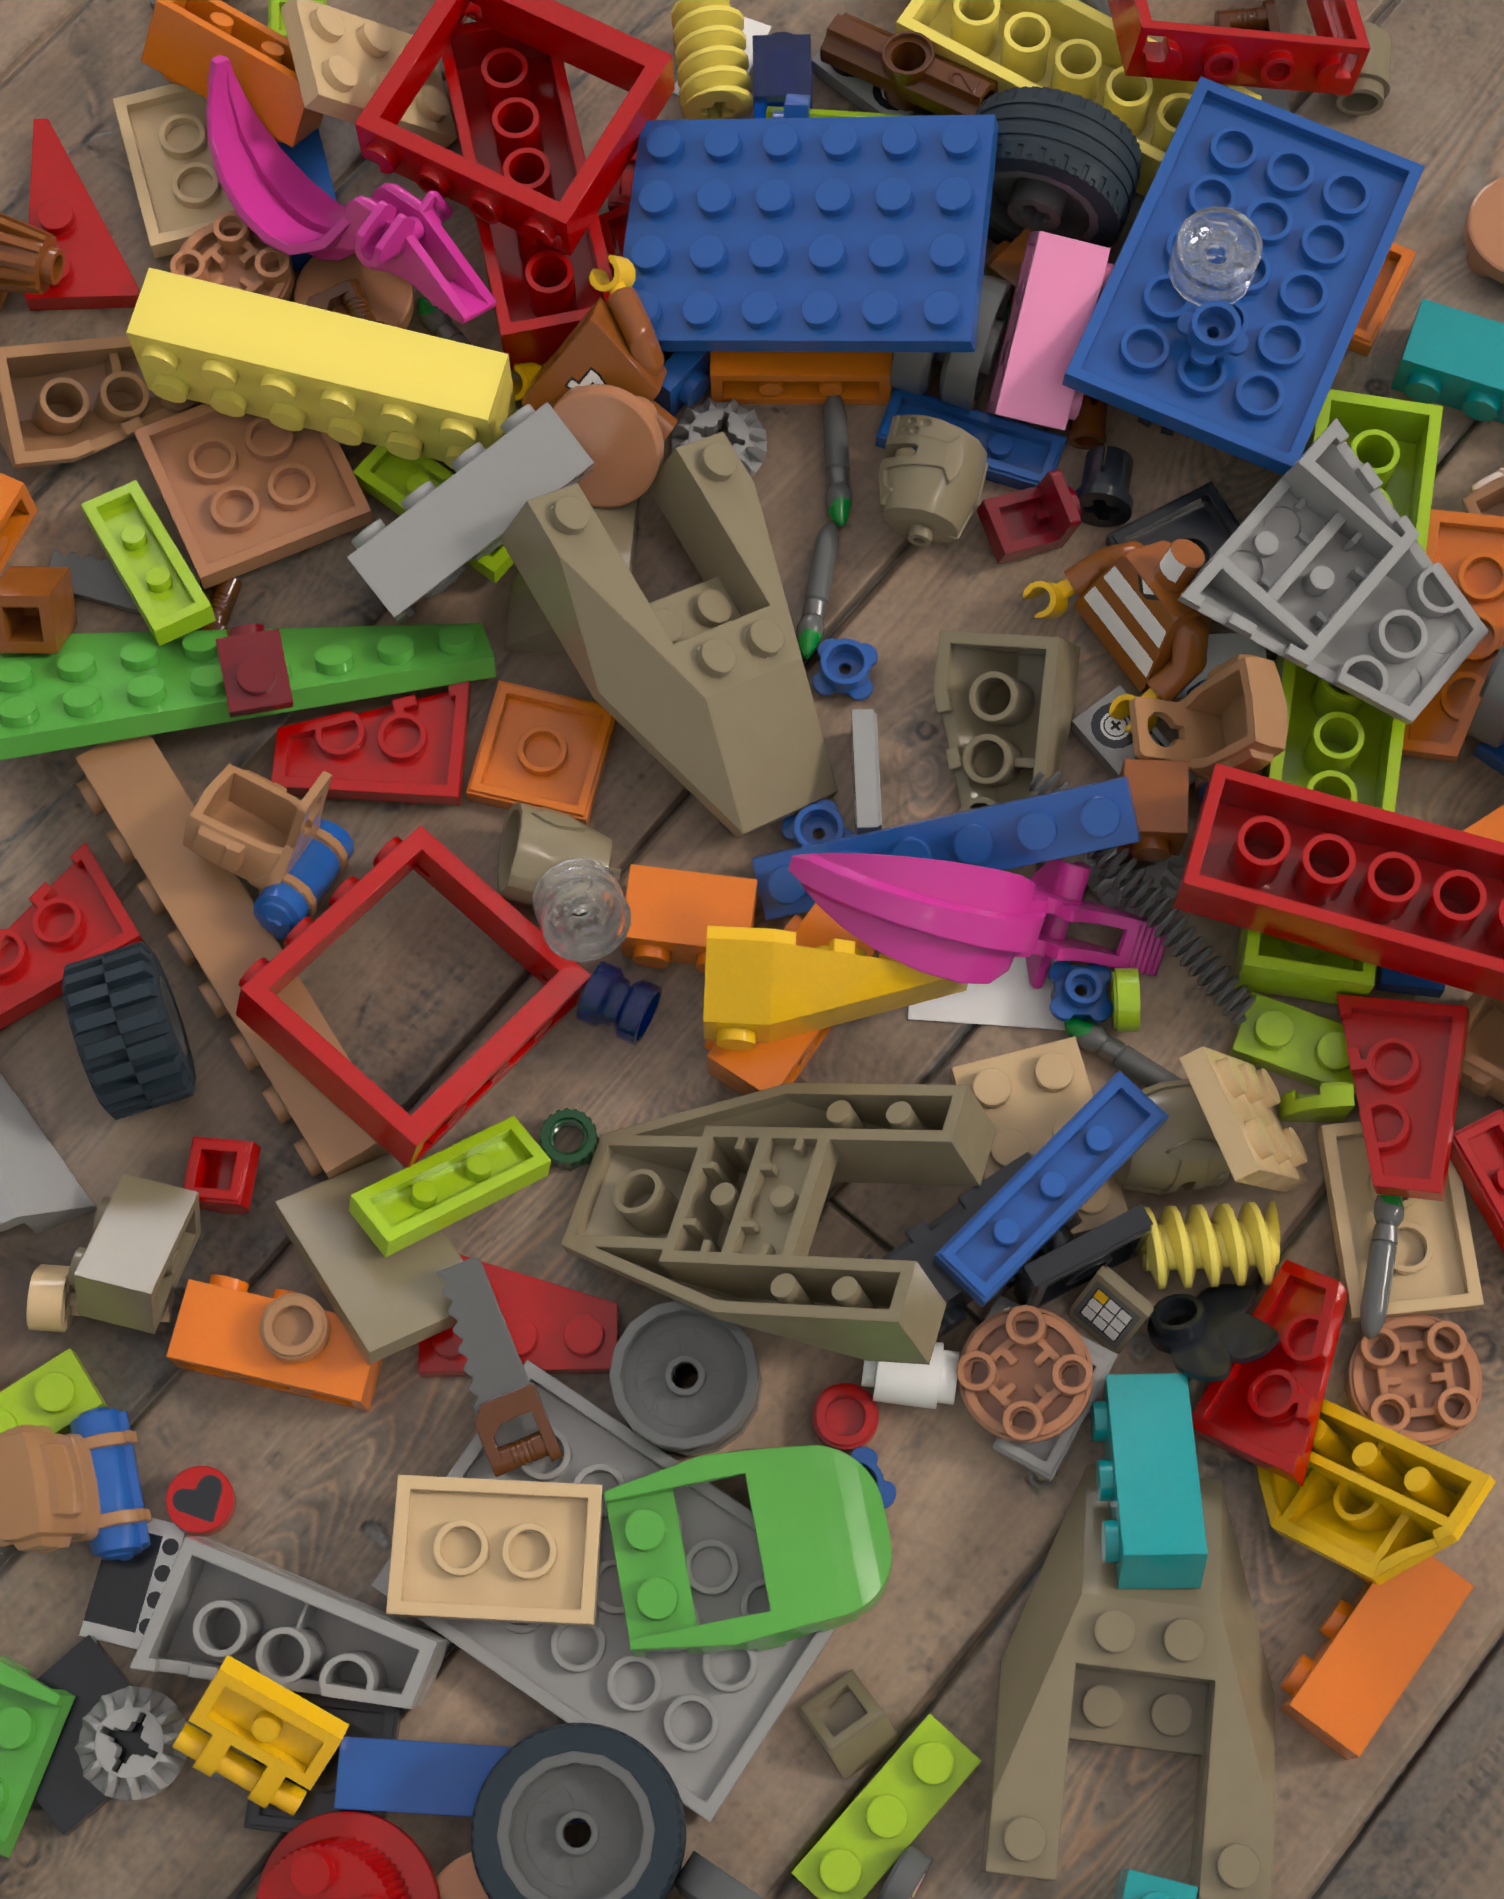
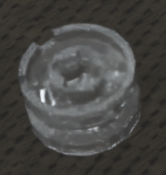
M1213 206L1196 211L1185 219L1169 258L1168 273L1174 288L1184 299L1198 306L1209 301L1218 300L1226 301L1231 305L1246 294L1261 261L1263 242L1259 231L1246 215L1231 208ZM1217 256L1223 258L1221 264H1214L1208 260L1215 259Z
M586 858L565 860L550 868L537 883L533 894L534 914L548 946L563 959L577 962L598 960L613 952L625 940L631 926L630 907L613 871L601 862ZM588 912L587 914H585V915H583V916H574V915H572L573 913H576V914L580 915V914H582V913Z

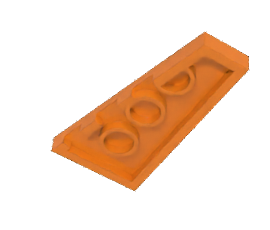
M1431 509L1426 554L1433 564L1441 563L1489 632L1417 718L1409 725L1405 724L1402 756L1457 762L1467 740L1469 727L1482 699L1479 696L1481 688L1504 643V516Z

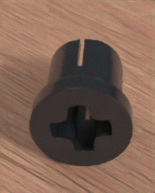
M1098 446L1086 453L1081 486L1075 490L1081 507L1080 518L1082 522L1092 526L1116 527L1126 523L1132 515L1133 499L1129 494L1133 458L1127 451L1121 448L1108 446L1105 465H1103L1105 446Z

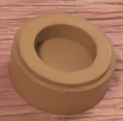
M289 1293L276 1298L266 1307L260 1320V1336L265 1347L277 1359L286 1363L300 1364L314 1359L324 1350L330 1336V1322L326 1312L315 1299L301 1293Z

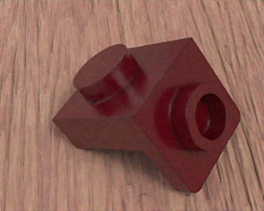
M1060 469L1047 472L1038 486L984 499L976 510L998 564L1062 548L1081 524V507L1078 496L1073 488L1067 486Z
M244 624L228 629L226 631L227 637L216 639L217 658L221 668L230 718L293 707V698L279 628L265 631L263 624Z

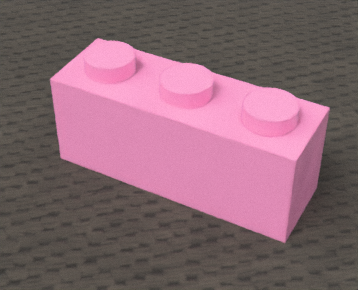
M1043 231L1029 232L985 412L1064 431L1068 419L1075 420L1077 418L1084 394L1062 385V382L1114 267V264L1107 263L1111 248Z

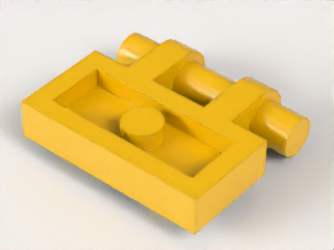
M227 1654L188 1720L211 1735L186 1722L172 1747L195 1760L192 1767L210 1778L216 1772L248 1790L247 1799L264 1809L270 1803L294 1816L307 1791L288 1781L285 1777L311 1790L343 1740L349 1724ZM230 1746L237 1748L238 1750L265 1764V1766H262L261 1764L234 1750Z

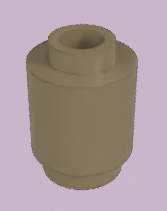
M1363 22L1371 49L1351 96L1332 94L1336 99L1338 109L1349 115L1362 116L1375 113L1381 109L1384 99L1390 92L1392 38L1388 32L1370 22Z

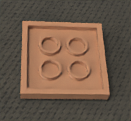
M205 403L134 430L139 448L203 589L210 588L374 522L372 511L339 442L332 439L327 433L303 428L301 431H289L274 425L269 419L246 413L242 417H231L216 411L211 405Z

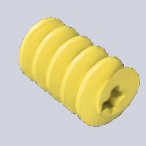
M730 0L677 1L671 10V22L674 28L673 42L676 48L675 61L678 68V86L680 87L679 100L684 117L687 120L740 119L748 115L753 109V96L749 92L751 77L746 72L749 68L748 55L744 52L746 49V35L742 32L744 29V16L738 9L730 7Z
M1275 1201L1269 1202L1264 1217L1255 1202H1244L1237 1219L1229 1203H1218L1214 1208L1211 1221L1203 1205L1191 1204L1185 1222L1177 1207L1170 1205L1165 1206L1162 1210L1158 1224L1150 1207H1144L1153 1222V1226L1139 1252L1143 1271H1151L1159 1290L1166 1288L1170 1270L1178 1271L1184 1288H1192L1197 1269H1204L1210 1286L1218 1287L1223 1268L1229 1267L1238 1286H1245L1249 1267L1251 1266L1257 1267L1264 1285L1272 1283L1275 1268L1280 1259V1225Z

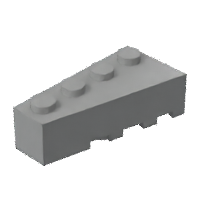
M548 402L536 411L530 404L520 408L501 424L500 427L505 433L503 437L487 449L480 442L471 446L451 463V467L456 472L437 488L431 481L422 484L401 502V505L406 510L405 513L388 526L381 519L375 521L351 541L357 550L347 557L399 625H402L417 613L412 607L414 603L423 596L429 599L435 594L442 593L459 579L458 577L466 570L464 565L472 558L478 561L502 544L500 537L527 500L576 484L593 471L594 461Z
M206 1536L185 1537L130 1668L212 1680L228 1654L290 1691L412 1709L426 1703L450 1641L440 1634L402 1618L388 1616L383 1610Z

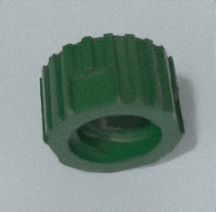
M564 1108L562 1111L560 1109L556 1110L555 1114H550L549 1118L543 1122V1127L540 1129L541 1136H539L541 1148L551 1159L553 1166L563 1171L570 1170L571 1172L583 1165H589L599 1142L597 1132H595L597 1131L596 1126L592 1124L590 1116L587 1117L583 1111L580 1112L577 1109L570 1110L568 1108ZM569 1126L577 1128L584 1136L581 1146L570 1153L558 1150L555 1146L558 1130Z

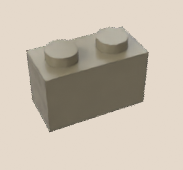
M123 1174L112 1198L105 1196L100 1201L94 1218V1234L87 1248L79 1247L76 1250L69 1268L68 1283L70 1286L75 1287L78 1315L155 1334L201 1234L199 1192Z

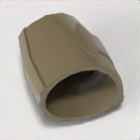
M925 415L893 416L885 445L886 458L882 459L878 473L880 505L883 506L884 521L894 531L907 537L910 543L917 546H929L931 543H954L961 536L980 501L989 464L987 463V452L977 438L962 428L941 419Z
M515 802L506 814L501 833L497 866V893L507 902L543 912L592 913L597 904L602 902L605 891L615 893L619 883L621 869L611 866L612 839L574 819L571 814Z
M1189 1079L1160 1082L1141 1089L1169 1117L1151 1138L1113 1175L1115 1181L1123 1185V1189L1154 1195L1176 1192L1181 1185L1185 1191L1220 1187L1221 1184L1225 1183L1229 1178L1230 1169Z

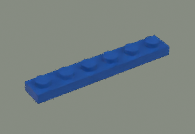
M1124 776L763 854L752 858V863L758 881L765 919L771 920L808 912L815 904V901L805 891L798 879L788 870L791 858L794 855L813 853L880 854L951 861L1007 870L1140 842L1142 838L1129 778Z

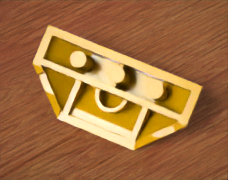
M1326 1399L1323 1400L1303 1487L1257 1466L1259 1482L1270 1524L1278 1534L1377 1585H1381L1457 1542L1496 1483L1490 1475Z

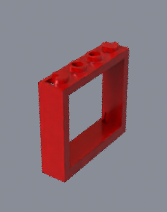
M436 0L354 123L362 157L378 164L382 173L392 174L395 172L416 182L425 193L437 191L444 199L447 197L468 207L476 217L490 224L500 222L521 232L535 246L542 242L571 256L637 151L639 135L647 120L657 119L674 92L673 55L554 0ZM468 17L629 92L560 202L397 126Z
M1108 0L1125 76L1198 82L1201 76L1223 85L1351 96L1371 49L1356 0H1306L1317 36L1154 21L1151 19L1147 0ZM1148 35L1164 37L1162 43L1150 42L1147 39Z
M421 825L406 839L402 840L396 836L387 842L374 858V868L359 880L355 876H351L345 880L331 896L328 902L331 907L316 920L310 916L301 920L287 935L283 944L285 948L270 962L266 958L257 960L239 980L238 985L241 988L236 1010L238 1018L405 1168L417 1163L581 1001L591 978V975ZM414 870L545 986L410 1116L284 1003L277 994Z

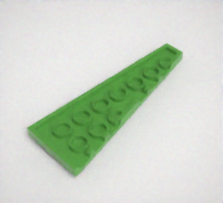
M483 623L279 628L293 698V707L230 718L221 668L216 652V639L227 637V630H194L161 646L158 645L151 632L70 634L58 654L0 653V760L496 677L494 654ZM267 628V629H265V631H266V630H272V629H278V628Z

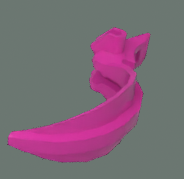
M222 55L211 58L207 82L206 119L208 142L218 180L237 215L265 244L288 255L308 253L320 260H341L356 253L357 258L364 266L373 271H386L402 277L416 287L433 306H437L445 314L448 313L449 317H453L455 321L458 320L460 324H464L496 306L497 302L442 227V222L452 216L453 209L437 191H429L421 201L398 184L384 183L375 189L372 198L365 196L355 197L344 207L312 182L281 149L244 95L230 60Z
M865 853L794 855L788 868L817 905L842 928L892 959L920 972L958 983L989 984L1009 971L1014 957H1026L1029 984L1034 989L1043 987L1052 959L1056 961L1088 962L1112 968H1138L1139 973L1157 976L1166 947H1163V941L1168 934L1163 937H1154L1155 930L1159 925L1152 928L1146 927L1148 918H1138V915L1082 899L1092 867L1080 861H1075L1072 864L1063 858L1050 860L1032 875L1031 880L1023 875L999 869L958 862ZM1086 922L1124 929L1118 949L1114 950L1065 936L1069 923Z

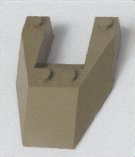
M720 432L675 448L661 466L656 478L648 488L704 582L649 603L578 483L527 500L502 534L500 540L593 698L723 825L740 839L793 815L821 799L833 797L838 792L756 487L725 433Z
M786 1083L601 1134L561 1246L566 1252L720 1320L866 1361L929 1365L946 1308V1302L917 1261L808 1256L831 1182L980 1186L996 1128L969 1085Z
M1088 1464L1000 1661L980 1872L1044 1881L1057 1880L1069 1740L1199 1756L1189 1885L1198 1887L1196 1899H1271L1275 1847L1274 1691L1222 1480L1199 1478L1208 1551L1201 1588L1118 1589L1115 1563H1104L1102 1556V1521L1111 1520L1109 1501H1098L1096 1465Z

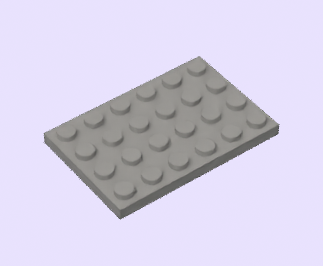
M527 1360L524 1364V1369L530 1383L533 1382L536 1386L562 1451L563 1458L552 1462L550 1456H547L496 1478L479 1435L476 1433L446 1477L603 1485L604 1491L680 1462ZM532 1411L500 1425L495 1435L498 1447L539 1431ZM709 1482L674 1488L697 1625L770 1611L752 1511ZM604 1496L595 1627L418 1618L565 1722L604 1725L626 1733L642 1743L669 1772L678 1789L682 1803L710 1823L836 1630L834 1628L823 1633L819 1630L788 1641L784 1647L763 1651L744 1649L718 1651V1653L689 1654L688 1650L646 1651L647 1656L633 1657L630 1649L628 1628ZM391 1557L371 1584L373 1588L386 1597L388 1595Z

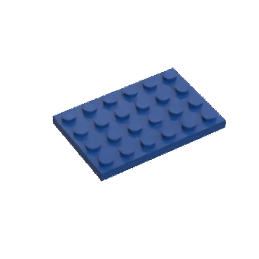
M1200 76L1065 372L1062 385L1283 476L1302 456L1425 166ZM1218 300L1226 301L1234 307L1240 316V331L1248 336V347L1241 356L1236 357L1228 354L1215 359L1214 363L1209 367H1200L1190 359L1192 349L1186 336L1179 334L1177 331L1178 318L1185 311L1194 312L1203 303ZM1207 331L1208 336L1211 338L1218 336L1216 331Z
M996 115L647 120L638 140L623 257L629 259L635 268L636 278L632 288L636 290L651 320L661 350L699 352H975L999 132Z

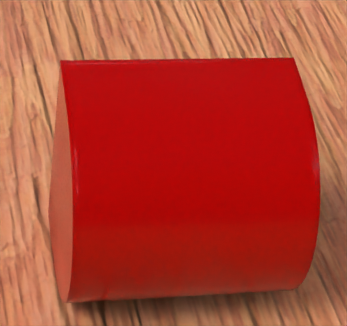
M193 1136L183 1188L199 1192L200 1209L235 1215L249 1213L261 1147L253 1141Z

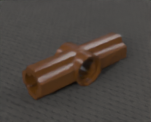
M846 12L843 15L837 13L827 27L826 36L820 48L822 62L883 89L887 102L894 108L903 111H914L924 108L937 115H974L985 99L987 100L989 96H993L998 92L997 81L934 53L932 42L922 33L903 31L894 35Z

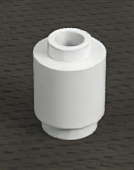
M936 1342L929 1365L864 1360L861 1386L874 1388L873 1401L928 1409H936L937 1403L953 1405L957 1385L956 1369L960 1352L944 1350V1343Z

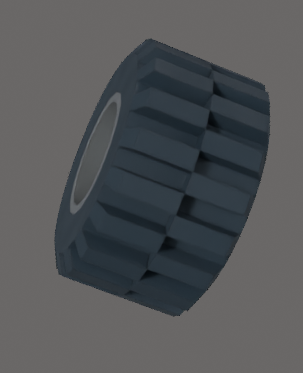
M139 941L64 966L62 992L72 1035L90 1085L99 1103L112 1118L119 1120L193 1096L196 1075L190 1046L171 987L156 954L144 942Z

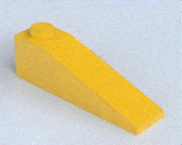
M707 925L703 1013L704 1039L716 1040V1045L724 1049H753L756 1042L770 1043L966 991L968 983H958L920 972L882 953L879 954V958L866 956V952L863 949L855 947V941L834 938L829 942V945L811 948L796 945L797 932L767 928Z

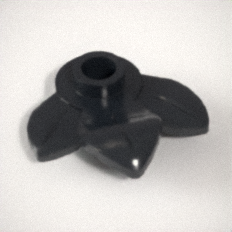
M1221 1284L1218 1287L1206 1288L1196 1297L1183 1293L1169 1295L1154 1305V1311L1147 1325L1152 1345L1162 1352L1172 1354L1174 1366L1178 1371L1188 1377L1207 1382L1227 1379L1232 1369V1362L1243 1364L1262 1358L1278 1344L1280 1338L1278 1332L1273 1327L1246 1313L1250 1309L1255 1297V1289L1251 1285Z

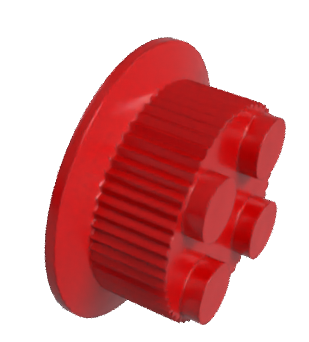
M355 1810L324 1813L303 1822L290 1831L279 1842L267 1860L256 1893V1899H441L434 1871L416 1842L404 1830L385 1818Z

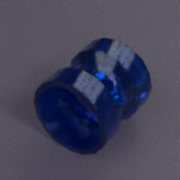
M602 961L593 972L585 987L577 1008L576 1017L578 1020L594 1027L601 1024L611 1026L614 1022L617 1038L632 1045H637L654 1017L661 999L662 987L645 979L630 986L631 981L624 977L621 968Z

